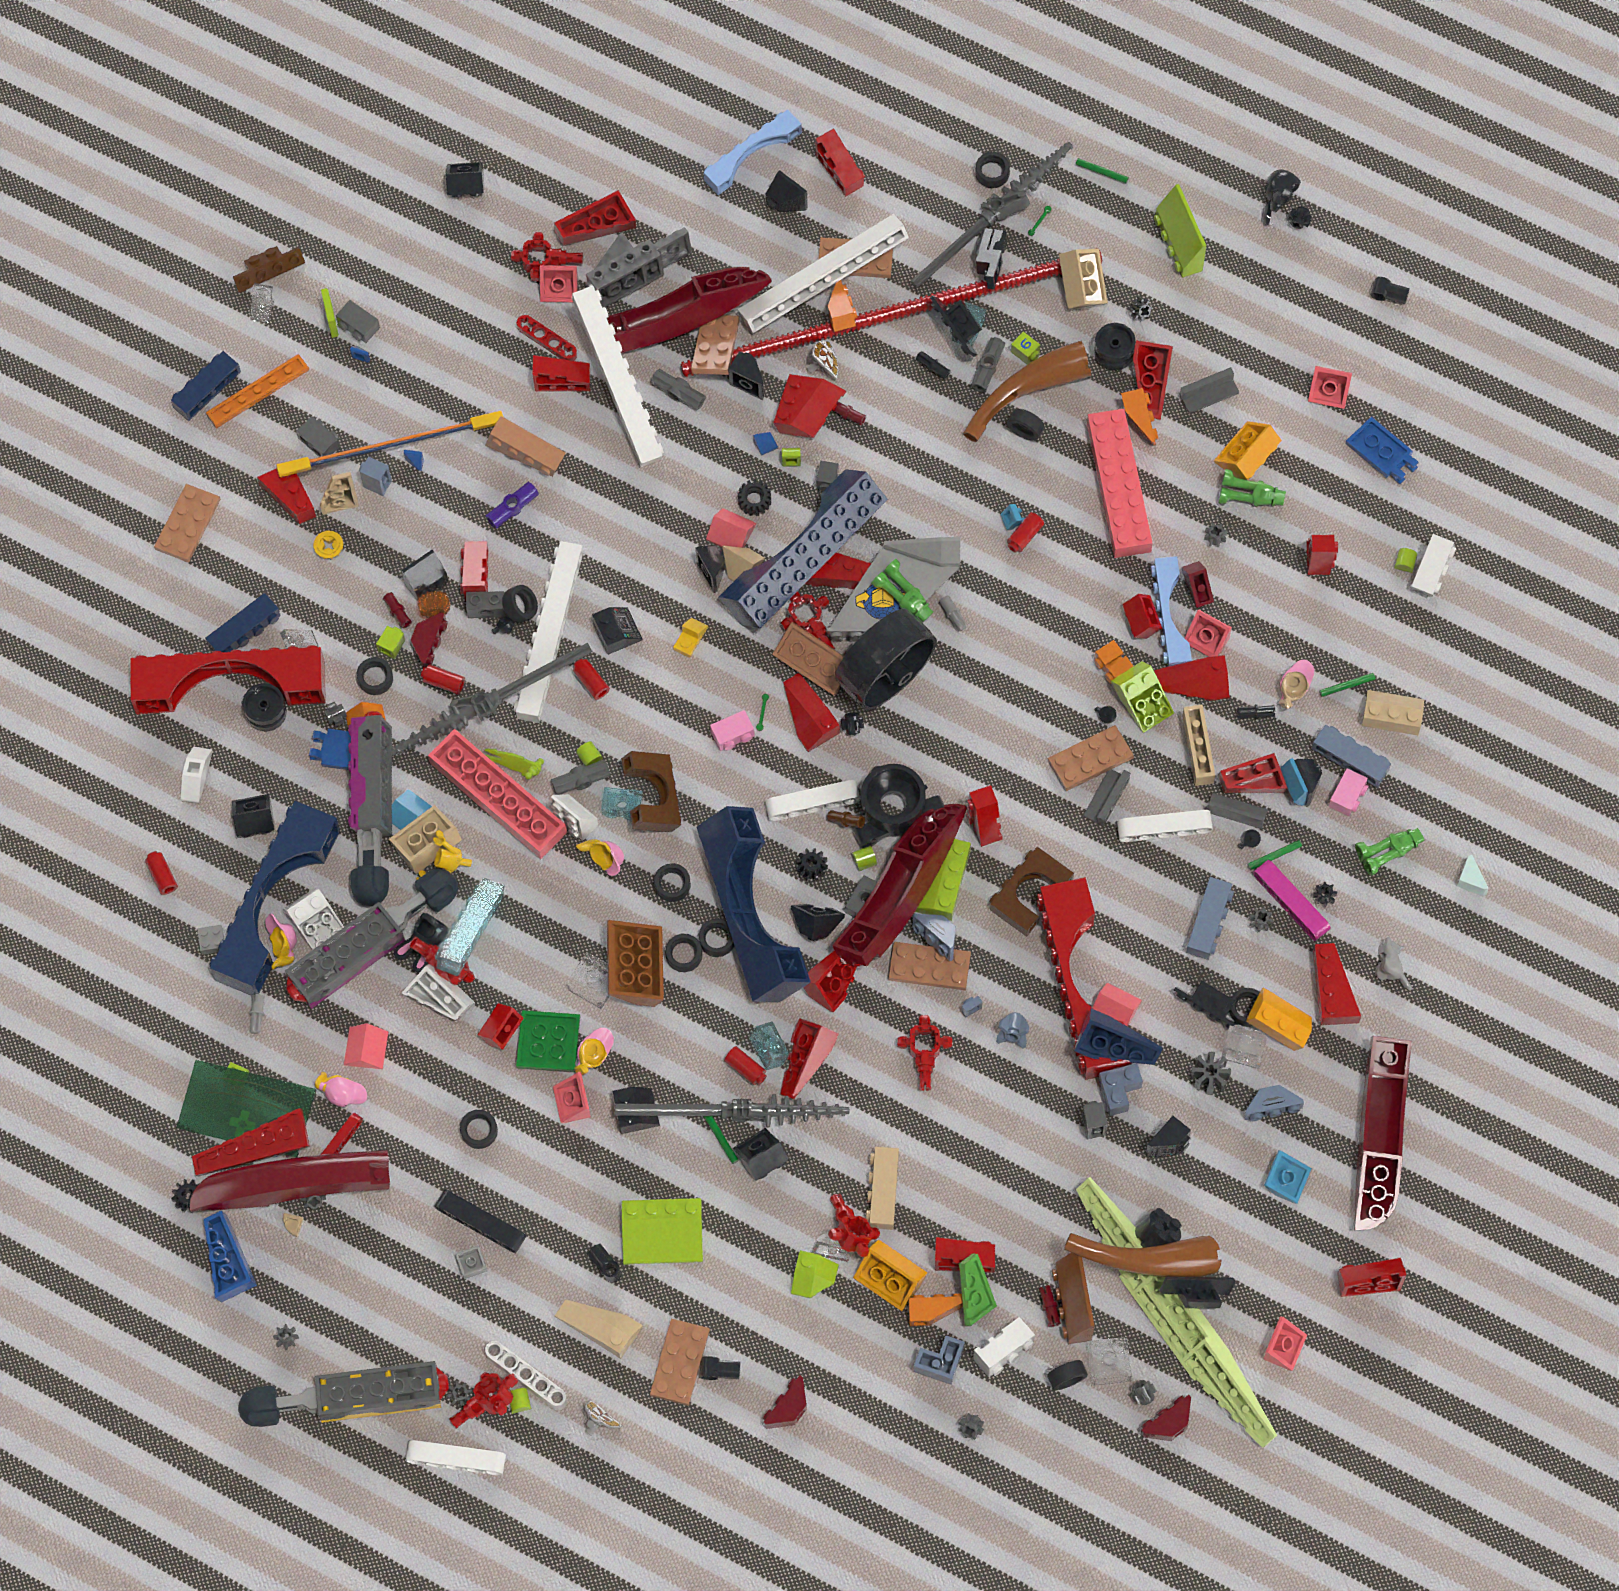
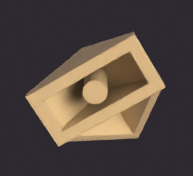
M722 545L728 579L733 582L744 571L760 565L765 559L749 548Z

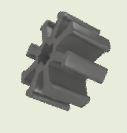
M1208 1052L1207 1060H1209V1063H1206L1202 1056L1199 1055L1195 1061V1066L1199 1068L1192 1066L1191 1079L1193 1077L1199 1078L1195 1080L1194 1087L1199 1091L1200 1087L1207 1083V1095H1213L1214 1083L1222 1092L1227 1084V1081L1223 1079L1230 1080L1231 1068L1222 1069L1227 1064V1059L1224 1056L1216 1064L1214 1063L1215 1052ZM1208 1071H1212L1213 1076H1209Z

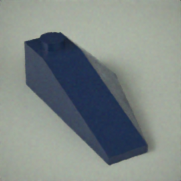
M1091 1008L1081 1028L1074 1051L1092 1059H1099L1101 1057L1110 1058L1111 1061L1120 1059L1129 1060L1131 1063L1155 1065L1163 1047L1114 1018Z

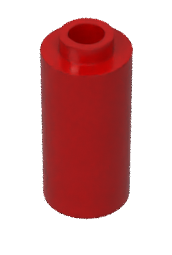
M1030 512L1007 539L1008 548L1013 552H1022L1044 526L1045 523L1042 518Z
M580 659L575 662L573 672L595 700L604 697L610 691V687L588 659Z
M430 664L424 667L421 673L424 683L458 695L461 693L465 683L464 676Z
M157 851L149 853L145 863L160 894L167 895L178 888V885L163 853Z
M737 1046L733 1047L724 1059V1062L753 1085L762 1084L767 1077L765 1075L766 1070Z

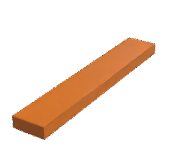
M297 354L208 410L206 415L217 429L309 371V367L301 356Z

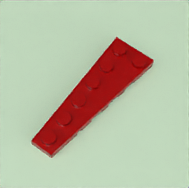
M299 1108L272 1122L260 1125V1127L252 1131H247L241 1136L229 1139L221 1145H216L192 1156L195 1175L202 1176L310 1147L303 1110Z

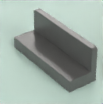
M1231 367L1181 387L1180 398L1189 414L1239 394V390L1233 380L1234 372Z
M1112 769L1109 770L1085 811L1084 818L1104 827L1126 788L1131 773L1123 770L1122 774Z
M1212 793L1207 808L1213 815L1259 829L1263 828L1268 809Z

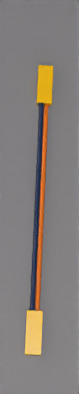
M502 411L472 417L468 422L314 459L304 457L276 464L279 477L311 470V467L369 452L461 430L473 429L475 431L496 425L500 416L503 417Z

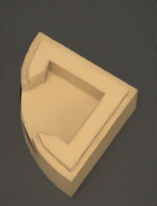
M284 1213L283 1221L287 1231L298 1238L303 1217Z

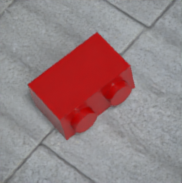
M1137 594L1122 604L1134 638L1147 639L1162 629L1150 595Z
M498 1003L477 1035L489 1046L503 1050L524 1018L513 1007Z

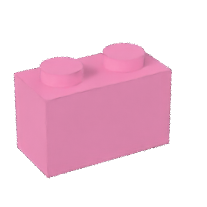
M745 710L710 725L711 734L720 751L724 749L730 750L736 744L748 742L755 736L754 728Z
M1347 768L1330 799L1329 807L1350 817L1352 811L1356 812L1360 805L1359 797L1361 795L1364 796L1369 786L1366 785L1368 778Z

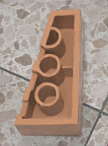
M502 416L498 419L485 446L535 468L544 475L552 477L566 454Z

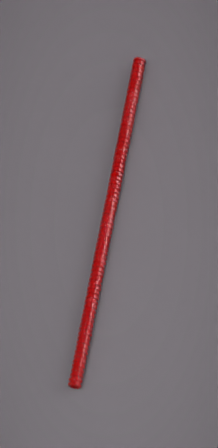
M1060 259L1052 260L1051 263H1041L1040 266H1030L1029 269H1019L1018 272H1008L1007 275L1002 274V276L998 277L995 290L987 289V281L980 280L979 283L975 281L974 284L969 283L968 286L964 284L963 287L958 286L957 289L953 287L952 290L947 289L946 292L942 290L941 293L936 292L935 295L931 293L930 296L925 295L924 298L920 296L919 299L914 298L913 301L909 299L908 302L903 301L902 304L898 302L897 305L892 304L891 307L887 305L886 308L881 307L880 310L877 308L875 311L870 310L869 313L867 311L864 314L859 313L857 318H855V327L834 332L832 324L826 322L825 325H815L814 328L809 327V329L804 328L803 331H793L792 334H782L781 337L776 336L774 339L771 337L770 340L765 339L763 342L760 340L759 343L753 342L752 345L749 343L748 346L742 345L741 348L738 346L733 351L731 364L739 351L750 353L754 358H760V355L764 357L766 354L771 355V352L775 354L777 351L782 352V349H793L794 346L799 347V345L804 346L805 343H815L816 340H826L827 337L832 338L833 335L837 337L838 334L843 335L844 332L848 334L849 331L854 332L855 329L859 331L860 328L865 329L866 326L870 328L871 325L876 326L877 323L881 325L882 322L887 323L888 320L892 322L893 319L898 320L899 317L903 319L904 316L909 317L910 314L913 316L915 313L920 314L921 311L923 313L926 310L931 311L933 308L931 304L933 302L930 297L932 295L939 298L946 307L948 304L953 305L954 302L957 303L959 300L964 302L965 299L968 301L970 298L975 299L976 296L979 298L981 295L986 296L987 293L990 295L992 292L997 293L998 290L1001 292L1003 289L1008 290L1009 287L1012 289L1014 286L1019 287L1020 284L1023 286L1025 283L1030 284L1031 281L1034 283L1036 280L1041 281L1042 278L1044 280L1047 277L1052 278L1053 275L1056 277L1058 274L1062 275ZM693 359L692 361L687 360L686 363L684 361L681 362V369L685 378L688 375L694 376L691 370Z

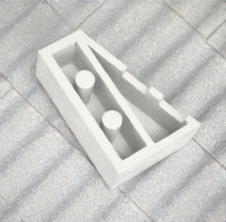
M1435 534L1432 535L1411 586L1412 589L1432 597L1434 593L1438 594L1442 585L1439 581L1442 575H1446L1449 565H1447L1448 560L1453 558L1456 551L1453 541Z
M430 964L426 965L402 992V994L410 996L454 1020L462 1017L475 1003L460 987L439 976L434 966Z
M1019 1317L1003 1328L1001 1333L995 1338L991 1337L988 1339V1343L983 1348L977 1347L974 1349L973 1360L988 1377L993 1374L996 1376L1004 1369L1003 1366L1008 1361L1012 1363L1019 1357L1018 1353L1023 1349L1026 1351L1033 1346L1035 1334Z

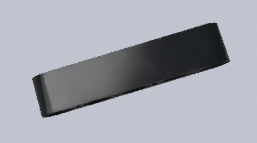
M444 1189L434 1205V1208L513 1253H517L527 1237L522 1231L449 1190Z

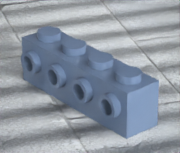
M1325 724L1313 742L1312 750L1344 769L1348 768L1368 778L1367 782L1376 788L1379 787L1390 770L1391 763L1386 757L1378 756L1369 747L1361 746L1356 743L1354 738L1344 736L1333 726L1329 727Z
M1210 877L1186 953L1209 960L1210 954L1214 955L1217 943H1214L1216 936L1220 937L1223 926L1220 923L1222 919H1226L1229 910L1225 907L1227 901L1231 902L1234 891L1231 890L1232 883Z

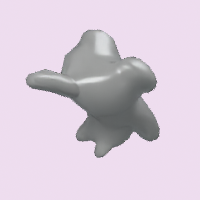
M1386 937L1384 944L1379 945L1378 954L1382 961L1377 965L1375 974L1380 980L1399 979L1405 988L1412 990V986L1403 974L1402 963L1398 956L1405 947L1391 941L1390 937Z

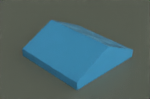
M1291 758L1280 769L1294 803L1303 806L1306 804L1308 790L1294 759Z
M408 789L395 799L392 804V824L402 830L432 806Z
M1278 1150L1264 1186L1275 1196L1298 1204L1312 1168Z

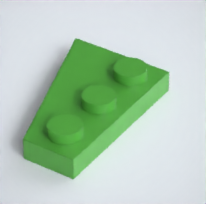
M971 1254L959 1263L965 1326H972L997 1307L978 1254Z

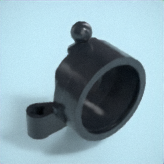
M886 764L875 766L865 778L861 788L862 810L859 811V814L865 816L868 820V823L864 824L862 828L857 827L854 830L861 848L872 847L890 835L903 836L923 813L932 808L934 810L944 808L941 797L937 795L926 799L925 790L928 789L927 785H924L921 777L913 769L905 765ZM892 793L901 795L907 804L905 810L899 815L894 816L883 812L880 803L886 795Z

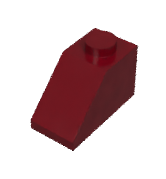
M1198 561L1183 566L1182 571L1185 583L1195 607L1198 608L1213 603L1214 599L1207 570L1202 563Z

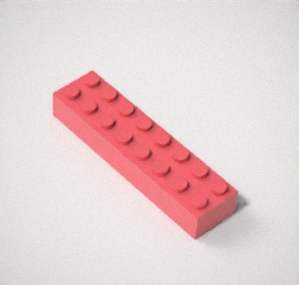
M1125 409L1088 414L1087 428L1114 558L1151 553L1153 543Z
M454 729L428 755L430 764L540 859L566 835L567 828L565 823L457 730Z

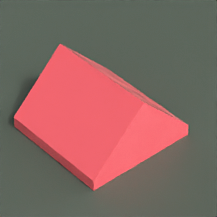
M540 265V302H573L572 293L578 291L577 266Z
M1315 366L1308 402L1345 409L1352 373Z
M722 508L713 517L706 541L720 547L723 545L744 548L756 523Z
M1197 610L1184 639L1189 642L1192 648L1209 657L1219 656L1230 639L1232 627L1201 610Z
M1107 983L1099 992L1093 1009L1115 1020L1123 1021L1124 1025L1128 1027L1142 1000Z
M367 1023L350 1027L344 1065L383 1070L389 1032Z
M581 1072L553 1086L561 1123L591 1117Z
M1280 1316L1265 1352L1264 1360L1293 1371L1307 1334Z

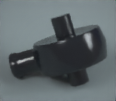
M508 616L501 617L497 627L492 629L493 634L511 632L514 627V621Z
M1097 706L1094 710L1096 713H1099L1100 720L1106 724L1114 722L1117 717L1115 708L1111 706H1104L1102 708Z
M1254 829L1247 830L1243 835V841L1238 846L1241 849L1245 846H1258L1261 841L1260 833Z

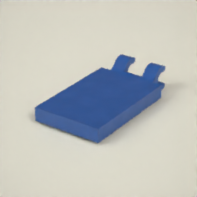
M1372 417L1346 440L1347 446L1386 478L1392 475L1398 484L1405 480L1404 476L1406 474L1400 470L1404 465L1411 472L1418 468L1417 464L1419 462L1411 456L1413 451Z
M328 729L327 734L314 730L313 742L322 743L321 751L310 748V760L322 761V767L349 770L348 764L351 761L348 747L349 743H351L349 731Z

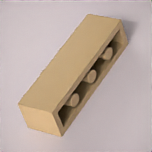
M1203 705L1184 707L1182 717L1195 786L1214 784L1215 770Z
M875 1147V1153H871L870 1165H874V1171L869 1173V1184L873 1185L872 1191H868L867 1203H871V1210H867L866 1219L870 1222L871 1227L894 1230L899 1148Z

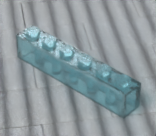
M484 877L480 884H476L473 896H469L467 899L465 910L462 909L459 913L458 922L453 923L450 936L447 935L445 937L443 948H439L436 953L437 969L459 976L501 903L505 885Z

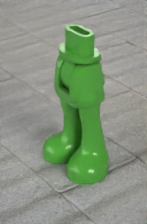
M1225 469L1222 486L1253 490V493H1244L1221 487L1219 504H1226L1229 500L1252 503L1254 506H1275V504L1283 506L1286 491L1278 490V487L1274 488L1260 480L1255 482L1237 478L1231 470Z
M895 559L885 568L884 572L875 577L871 584L876 588L886 590L897 600L901 608L908 609L913 615L924 622L933 614V611L920 593V589L915 588L902 576L899 571L900 562ZM886 575L892 578L906 592V594L903 595L889 581Z
M1418 828L1412 831L1408 829L1395 834L1391 833L1386 839L1371 846H1367L1364 842H1358L1355 844V850L1360 862H1364V869L1372 876L1378 872L1380 866L1394 858L1405 856L1406 853L1413 848H1417L1418 844L1425 840ZM1385 849H1392L1378 857L1370 858Z

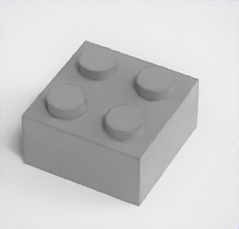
M222 925L197 928L201 954L219 952L218 946L221 940L224 939Z
M479 1246L456 1253L464 1279L487 1272Z

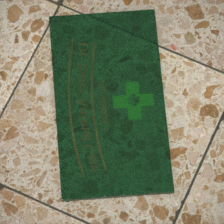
M195 1060L176 1128L227 1141L299 1108L303 1110L305 1125H307L316 1089ZM299 1150L288 1152L283 1155L297 1158L299 1155Z

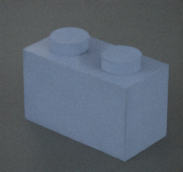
M368 456L366 462L363 461L359 468L363 487L384 496L392 482L389 466Z

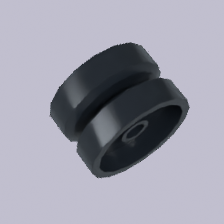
M1117 322L1108 323L1100 328L1095 337L1094 347L1095 359L1099 365L1105 369L1116 371L1122 370L1131 364L1136 344L1135 334L1131 328Z
M267 683L256 684L247 690L243 697L242 706L251 727L258 731L267 732L281 726L286 719L287 709L280 690Z

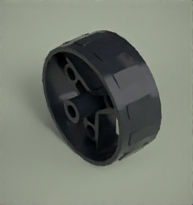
M908 609L896 610L875 623L854 643L841 660L835 673V680L863 709H875L892 699L919 674L931 658L937 645V639Z

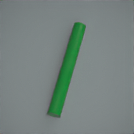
M1080 158L1076 161L1078 166L1125 184L1128 182V176Z
M1370 673L1321 689L1319 692L1321 697L1373 681L1376 678L1374 673Z
M1297 840L1248 863V868L1253 870L1267 860L1272 861L1302 847V843L1300 840Z
M703 1116L732 1164L738 1162L737 1156L713 1116Z

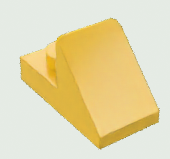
M690 618L682 625V633L673 646V650L690 658L705 634L708 625Z

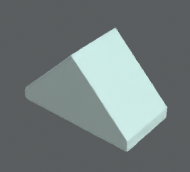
M1470 855L1457 887L1485 896L1489 888L1473 856Z

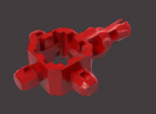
M535 232L533 240H527L523 244V251H511V260L514 262L522 261L523 269L530 273L531 280L539 281L540 265L583 264V252L568 253L567 250H562V248L552 249L551 244L544 240L543 233ZM532 250H535V252L544 250V253H546L545 261H542V264H539V261L530 263V260H528L529 252H532Z
M797 591L790 598L791 603L788 607L789 618L783 619L781 626L784 630H787L791 622H794L835 649V646L827 637V628L822 622L821 608L825 609L830 604L828 598L821 596L815 601L812 595L805 594L801 596ZM803 604H809L816 612V617H812L806 623L805 621H799L794 613L795 609H799Z
M418 937L413 938L410 948L422 954L425 961L434 966L437 974L454 985H458L461 981L472 983L475 979L474 973L469 969L467 960L451 948L444 947L442 949L437 945H428Z
M928 1015L920 1016L919 1025H915L910 1030V1038H907V1036L897 1038L898 1048L907 1049V1047H910V1055L915 1059V1068L919 1074V1090L924 1091L925 1085L926 1091L932 1089L931 1074L933 1073V1068H935V1058L940 1054V1047H943V1049L952 1047V1037L943 1036V1038H940V1030L935 1025L930 1024V1017ZM918 1034H931L935 1039V1049H932V1051H918V1049H915V1036H918Z
M834 1194L831 1196L830 1202L836 1209L835 1219L839 1226L838 1228L830 1229L828 1233L829 1238L837 1240L841 1248L847 1252H857L861 1257L868 1256V1245L871 1240L879 1238V1229L871 1227L864 1217L855 1216L853 1209L845 1205L842 1195Z
M484 1372L481 1374L480 1382L475 1385L473 1390L475 1396L466 1401L467 1404L463 1406V1410L449 1418L453 1426L457 1429L469 1418H478L485 1411L489 1414L504 1415L507 1412V1405L512 1402L514 1397L510 1388H513L519 1381L514 1373L509 1374L503 1380L497 1373L489 1374Z

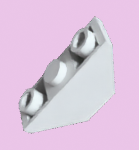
M193 747L188 754L182 774L181 801L200 804L213 752L211 749Z

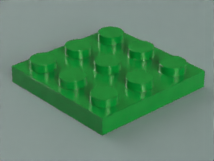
M522 1010L521 1016L524 1019L520 1024L516 1068L575 1072L580 1014Z

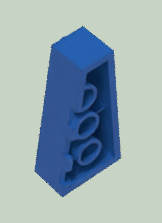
M221 1210L205 1218L204 1225L213 1273L215 1298L222 1303L257 1286L228 1216Z

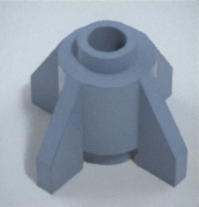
M1017 1012L1010 1013L999 1022L1001 1031L997 1035L996 1042L998 1044L1006 1040L1017 1042L1024 1049L1027 1044L1026 1034L1029 1033L1030 1027L1023 1015Z

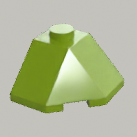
M800 1250L791 1294L812 1298L825 1288L834 1285L839 1264L819 1254Z

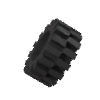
M753 479V483L748 480L747 485L743 483L742 488L738 490V505H740V509H744L745 514L749 512L750 516H753V513L759 516V512L764 514L765 509L768 511L769 505L772 503L771 490L768 488V485L766 483L763 485L761 480L757 483V479ZM756 492L762 496V499L758 503H751L747 497L750 493Z

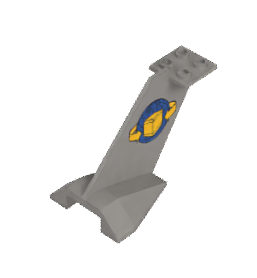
M960 537L884 541V546L830 628H827L828 638H831L832 641H843V638L857 641L883 617L896 610L904 609L899 606L897 600L886 590L876 588L871 584L875 577L884 572L885 568L895 559L900 562L899 571L902 576L915 588L920 589V593L927 601L956 571H960ZM886 575L889 581L903 595L906 594V592L892 578Z

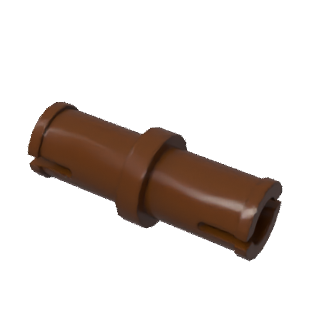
M830 810L827 815L828 821L840 823L845 827L854 826L862 828L865 824L863 816L852 815L847 811L838 812Z

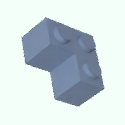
M1137 1063L1099 1073V1083L1109 1116L1128 1112L1129 1101L1126 1092L1142 1088L1143 1080Z
M945 1336L940 1354L920 1348L914 1364V1372L952 1385L965 1348V1342Z

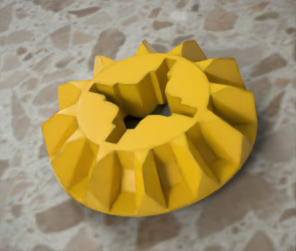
M324 531L316 536L313 547L318 556L323 559H333V557L339 556L343 550V539L334 531ZM324 541L328 544L332 543L333 550L330 548L325 549Z

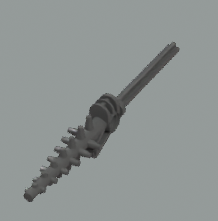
M1070 142L1065 143L1064 146H1060L1059 150H1055V153H1051V157L1046 156V161L1042 159L1041 163H1037V167L1032 166L1031 169L1029 168L1028 174L1022 173V175H1019L1020 182L1016 180L1011 181V189L1004 186L1003 190L1006 192L1004 196L999 197L993 193L991 199L987 198V203L983 202L981 204L982 213L980 214V219L910 281L911 284L917 289L979 234L986 226L991 227L995 220L1003 221L1008 216L1027 208L1030 205V201L1026 192L1029 189L1031 192L1036 191L1037 188L1034 184L1037 181L1043 183L1044 179L1042 176L1045 173L1051 174L1050 169L1054 165H1059L1058 161L1062 157H1066V153L1073 149V145Z
M587 642L499 690L494 688L489 694L478 692L474 695L451 701L452 714L447 715L445 711H442L440 721L437 722L435 718H432L431 726L426 728L425 725H422L419 733L415 734L412 732L409 739H402L398 745L392 746V756L400 753L403 754L406 749H415L417 744L426 745L429 738L431 740H438L439 733L443 736H448L450 728L461 731L460 723L468 726V719L474 716H479L481 722L484 721L483 717L487 716L489 718L492 712L494 715L497 714L496 708L503 703V699L593 651Z
M772 1094L771 1104L751 1102V1099L742 1098L732 1099V1103L721 1101V1104H615V1116H721V1119L732 1117L733 1121L737 1122L749 1120L765 1122L767 1128L771 1125L772 1117H777L779 1126H782L784 1116H790L791 1124H795L796 1116H803L804 1122H808L810 1115H816V1120H820L821 1115H829V1118H833V1115L841 1114V1116H845L850 1113L849 1107H839V1104L827 1106L826 1102H822V1106H815L814 1100H810L809 1105H802L801 1098H797L796 1105H790L789 1096L784 1097V1104H778L776 1094Z

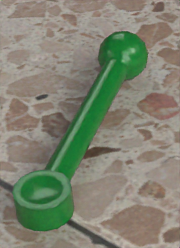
M1045 206L1044 213L1034 227L1028 230L1029 236L1035 234V230L1044 217L1051 213L1052 208L1050 206Z
M768 694L762 695L763 703L759 723L756 725L757 731L764 729L762 723L766 702L769 699Z

